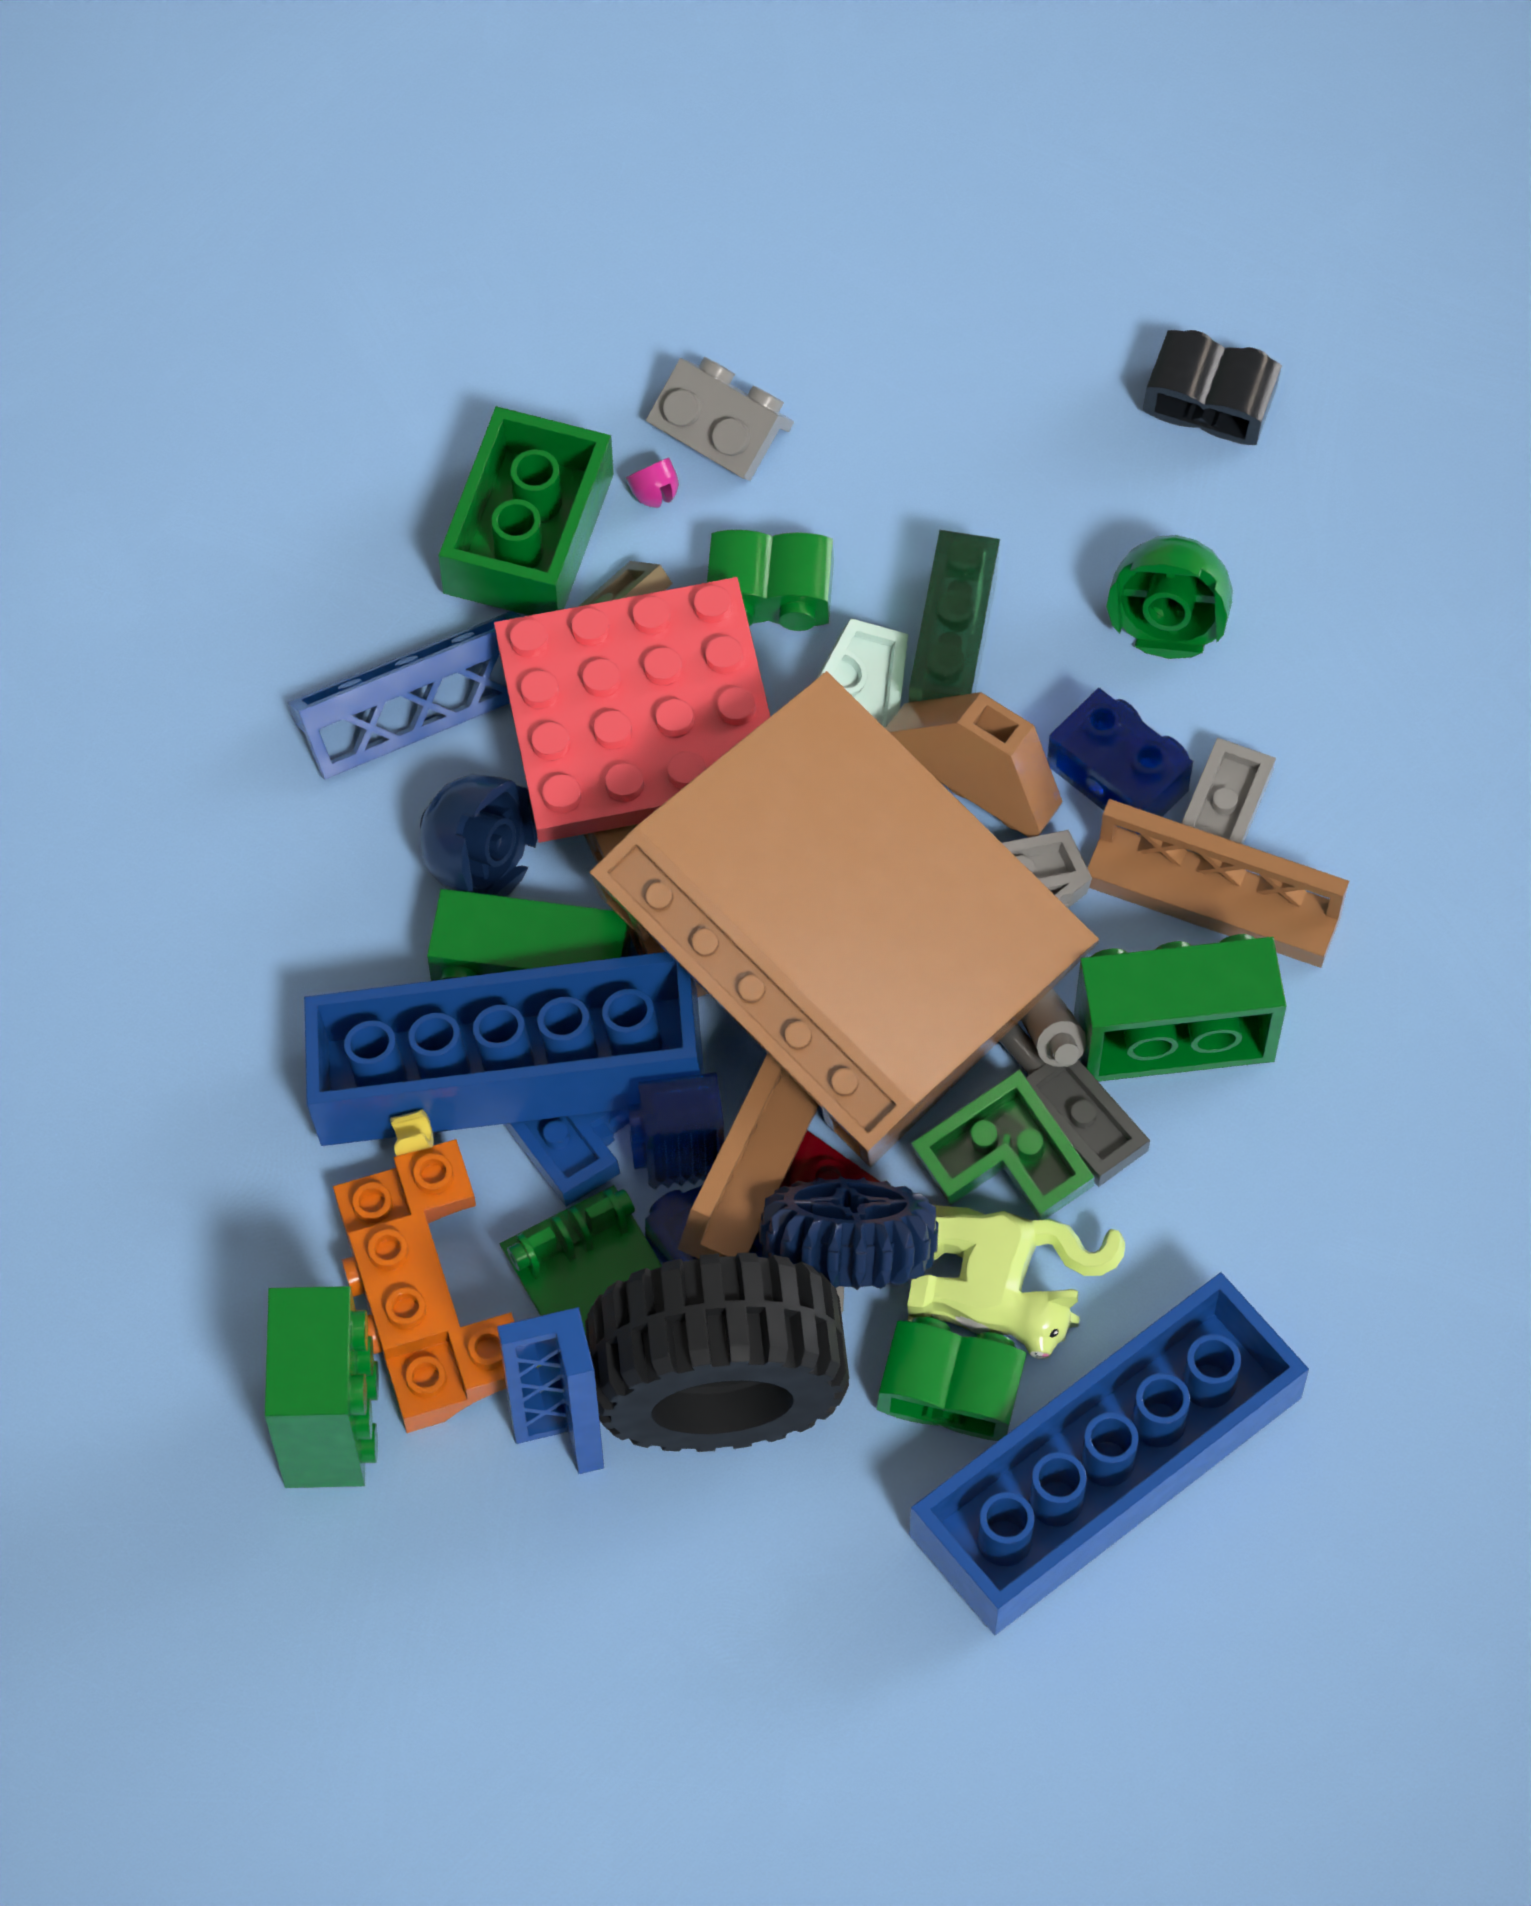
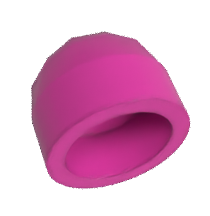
M670 458L659 461L626 477L631 491L637 500L646 506L654 508L661 506L662 499L664 502L670 503L675 497L679 486L677 473Z

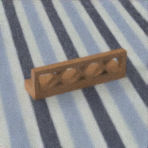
M1111 799L1108 800L1103 812L1100 838L1088 865V870L1092 877L1089 886L1091 889L1227 936L1248 934L1254 938L1274 937L1277 953L1320 968L1323 965L1341 918L1349 881Z
M768 1053L691 1208L678 1250L700 1259V1255L719 1253V1257L736 1256L737 1253L750 1252L760 1231L761 1214L764 1212L765 1198L773 1195L774 1191L781 1187L819 1108V1104Z

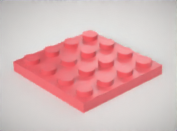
M737 577L494 622L539 843L640 824L771 717Z

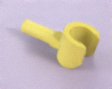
M423 1109L390 1118L397 1137V1141L394 1144L395 1155L399 1156L433 1147L432 1127Z

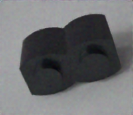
M1168 330L1146 387L1143 411L1170 424L1192 428L1199 427L1218 438L1244 445H1257L1278 386L1282 365L1271 359L1265 352L1256 348H1224L1213 341L1207 334L1200 331Z

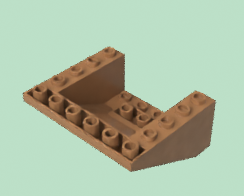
M828 671L823 673L638 824L589 872L600 898L644 942L652 937L822 1107L825 1123L870 1168L1099 942V938Z

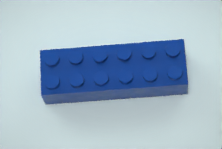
M667 952L304 997L307 1107L321 1146L396 1137L390 1118L422 1109L426 1112L430 1120L432 1132L434 1133L706 1099L698 994L695 980Z
M1220 1272L913 1505L910 1514L909 1535L990 1631L997 1635L1299 1401L1303 1395L1309 1368L1226 1276Z

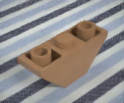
M982 692L905 703L885 727L939 782L946 785L953 793L970 800L1000 819L1007 827L1019 831L1027 837L1039 836L1063 802L1035 726Z

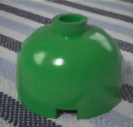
M1178 535L1157 536L1133 548L1120 563L1110 586L1106 608L1111 624L1120 634L1123 627L1128 634L1136 638L1134 647L1144 653L1167 659L1192 658L1203 653L1206 644L1213 642L1215 639L1217 643L1224 635L1232 604L1233 589L1225 565L1212 549L1195 539Z

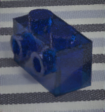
M1099 687L1049 735L1047 761L1050 769L1103 811L1108 800L1111 799L1163 817L1189 791L1193 760L1189 758L1185 748L1174 738L1167 735L1161 736L1145 724L1131 704L1123 699H1113Z

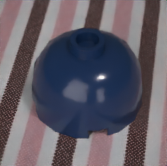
M471 774L446 784L431 800L420 821V848L427 870L442 886L448 890L503 897L508 896L516 888L528 869L526 866L516 865L524 854L525 845L536 848L538 839L527 788L516 785V782L506 778Z

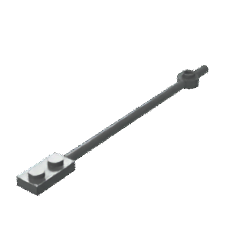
M1018 1024L999 1041L1029 1075L1026 1077L1027 1081L1094 1176V1183L1098 1187L1148 1152L1150 1139L1079 1060L1068 1067H1056L1045 1063L1038 1055L1032 1039Z

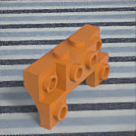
M457 1139L434 1145L428 1149L394 1157L395 1168L333 1186L338 1210L352 1252V1257L341 1259L348 1286H351L353 1297L365 1295L370 1312L367 1315L368 1336L373 1338L374 1354L382 1352L406 1433L446 1422L471 1404L506 1389L497 1326L513 1323L512 1312L460 1327L428 1225L447 1215L476 1206L475 1196Z

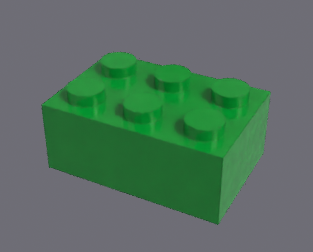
M496 406L438 555L443 594L528 616L564 609L614 475L611 435Z
M1237 934L1226 937L1219 943L1191 946L1187 942L1174 941L1162 944L1155 950L1127 953L1123 949L1111 948L1096 952L1091 957L1081 958L1074 1016L1086 1034L1087 1045L1085 1052L1081 1056L1082 1064L1098 1082L1275 1062L1287 1005L1274 937L1254 938L1248 934Z
M351 1286L269 1288L265 1419L285 1488L365 1486V1463H377L378 1432L377 1424L372 1423L371 1401H378L379 1368L378 1361H374L373 1338L368 1336L367 1311L356 1310Z

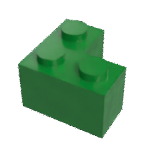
M1020 1069L911 1143L915 1155L950 1206L1002 1170L1006 1171L1039 1220L1047 1219L1094 1186L1093 1174Z

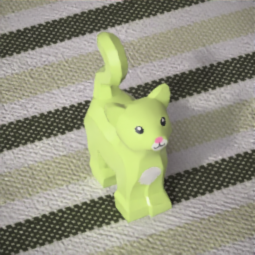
M933 1205L936 1207V1221L939 1223L938 1250L934 1253V1260H937L944 1253L956 1254L963 1258L959 1278L924 1275L917 1279H912L907 1303L908 1321L912 1322L915 1317H930L958 1325L976 1334L990 1332L1000 1335H1011L1026 1347L1032 1357L1036 1359L1048 1358L1056 1345L1065 1340L1068 1328L1079 1326V1317L1070 1311V1308L1078 1302V1291L1066 1289L1021 1292L1036 1246L1051 1244L1066 1267L1083 1276H1102L1115 1269L1122 1260L1125 1251L1124 1238L1118 1230L1110 1229L1106 1233L1099 1250L1089 1252L1084 1249L1079 1237L1069 1225L1052 1219L1031 1221L1006 1211L985 1215L970 1208Z

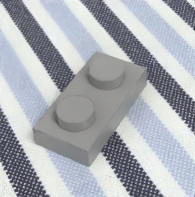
M1217 738L1181 824L1244 844L1274 771L1276 758Z

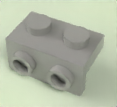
M707 357L702 359L700 365L680 358L645 421L741 478L751 481L779 429L789 432L794 424L793 420L779 413L784 402L754 385L748 394L731 385L730 383L735 373Z

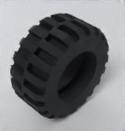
M718 1253L700 1255V1259L682 1261L680 1258L663 1262L662 1267L652 1270L644 1268L631 1273L627 1281L617 1280L608 1286L605 1293L599 1295L593 1303L585 1321L586 1339L595 1372L599 1420L613 1436L620 1440L629 1438L633 1445L645 1448L652 1445L660 1446L663 1451L679 1452L681 1449H696L697 1452L715 1451L716 1448L733 1446V1449L751 1447L752 1443L764 1440L773 1442L786 1438L787 1433L793 1431L803 1432L813 1427L817 1419L825 1420L834 1413L836 1407L840 1405L849 1387L846 1346L840 1298L837 1295V1290L813 1266L803 1262L792 1264L787 1257L772 1255L769 1258L757 1257L756 1253H737L736 1256L719 1257Z

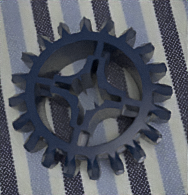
M842 1176L831 1180L817 1177L813 1182L796 1181L791 1184V1187L783 1186L775 1190L773 1195L765 1198L764 1212L761 1214L759 1243L762 1244V1258L776 1255L789 1258L792 1264L806 1263L813 1266L818 1273L821 1272L835 1288L844 1286L853 1287L858 1290L860 1287L873 1286L882 1289L889 1283L902 1285L908 1282L909 1279H917L925 1274V1270L933 1267L934 1253L938 1250L939 1223L936 1221V1207L928 1202V1198L920 1193H913L906 1186L894 1187L888 1181L872 1182L867 1181L864 1177L859 1180L845 1179Z

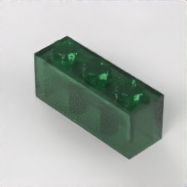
M939 530L909 685V702L976 693L997 581L1000 539Z

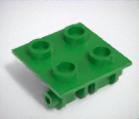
M615 1185L499 1243L540 1316L579 1307L586 1335L585 1321L587 1314L597 1297L603 1295L608 1286L617 1280L627 1281L631 1273L648 1268L652 1270L662 1267L632 1215L635 1212V1208L625 1189L618 1191Z

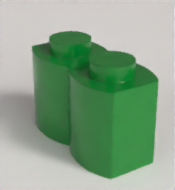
M750 530L711 533L707 582L734 577L738 578L749 626L754 623L770 621L780 624L789 630L806 631L814 626L829 624L834 567L833 538L819 534L799 532L773 536Z
M915 1317L912 1322L897 1321L878 1394L877 1410L902 1420L943 1426L961 1434L986 1440L999 1441L1007 1435L1027 1352L1016 1348L1015 1343L1008 1337L996 1333L983 1332L977 1334L976 1337H962L951 1332L950 1327L946 1323L935 1318Z

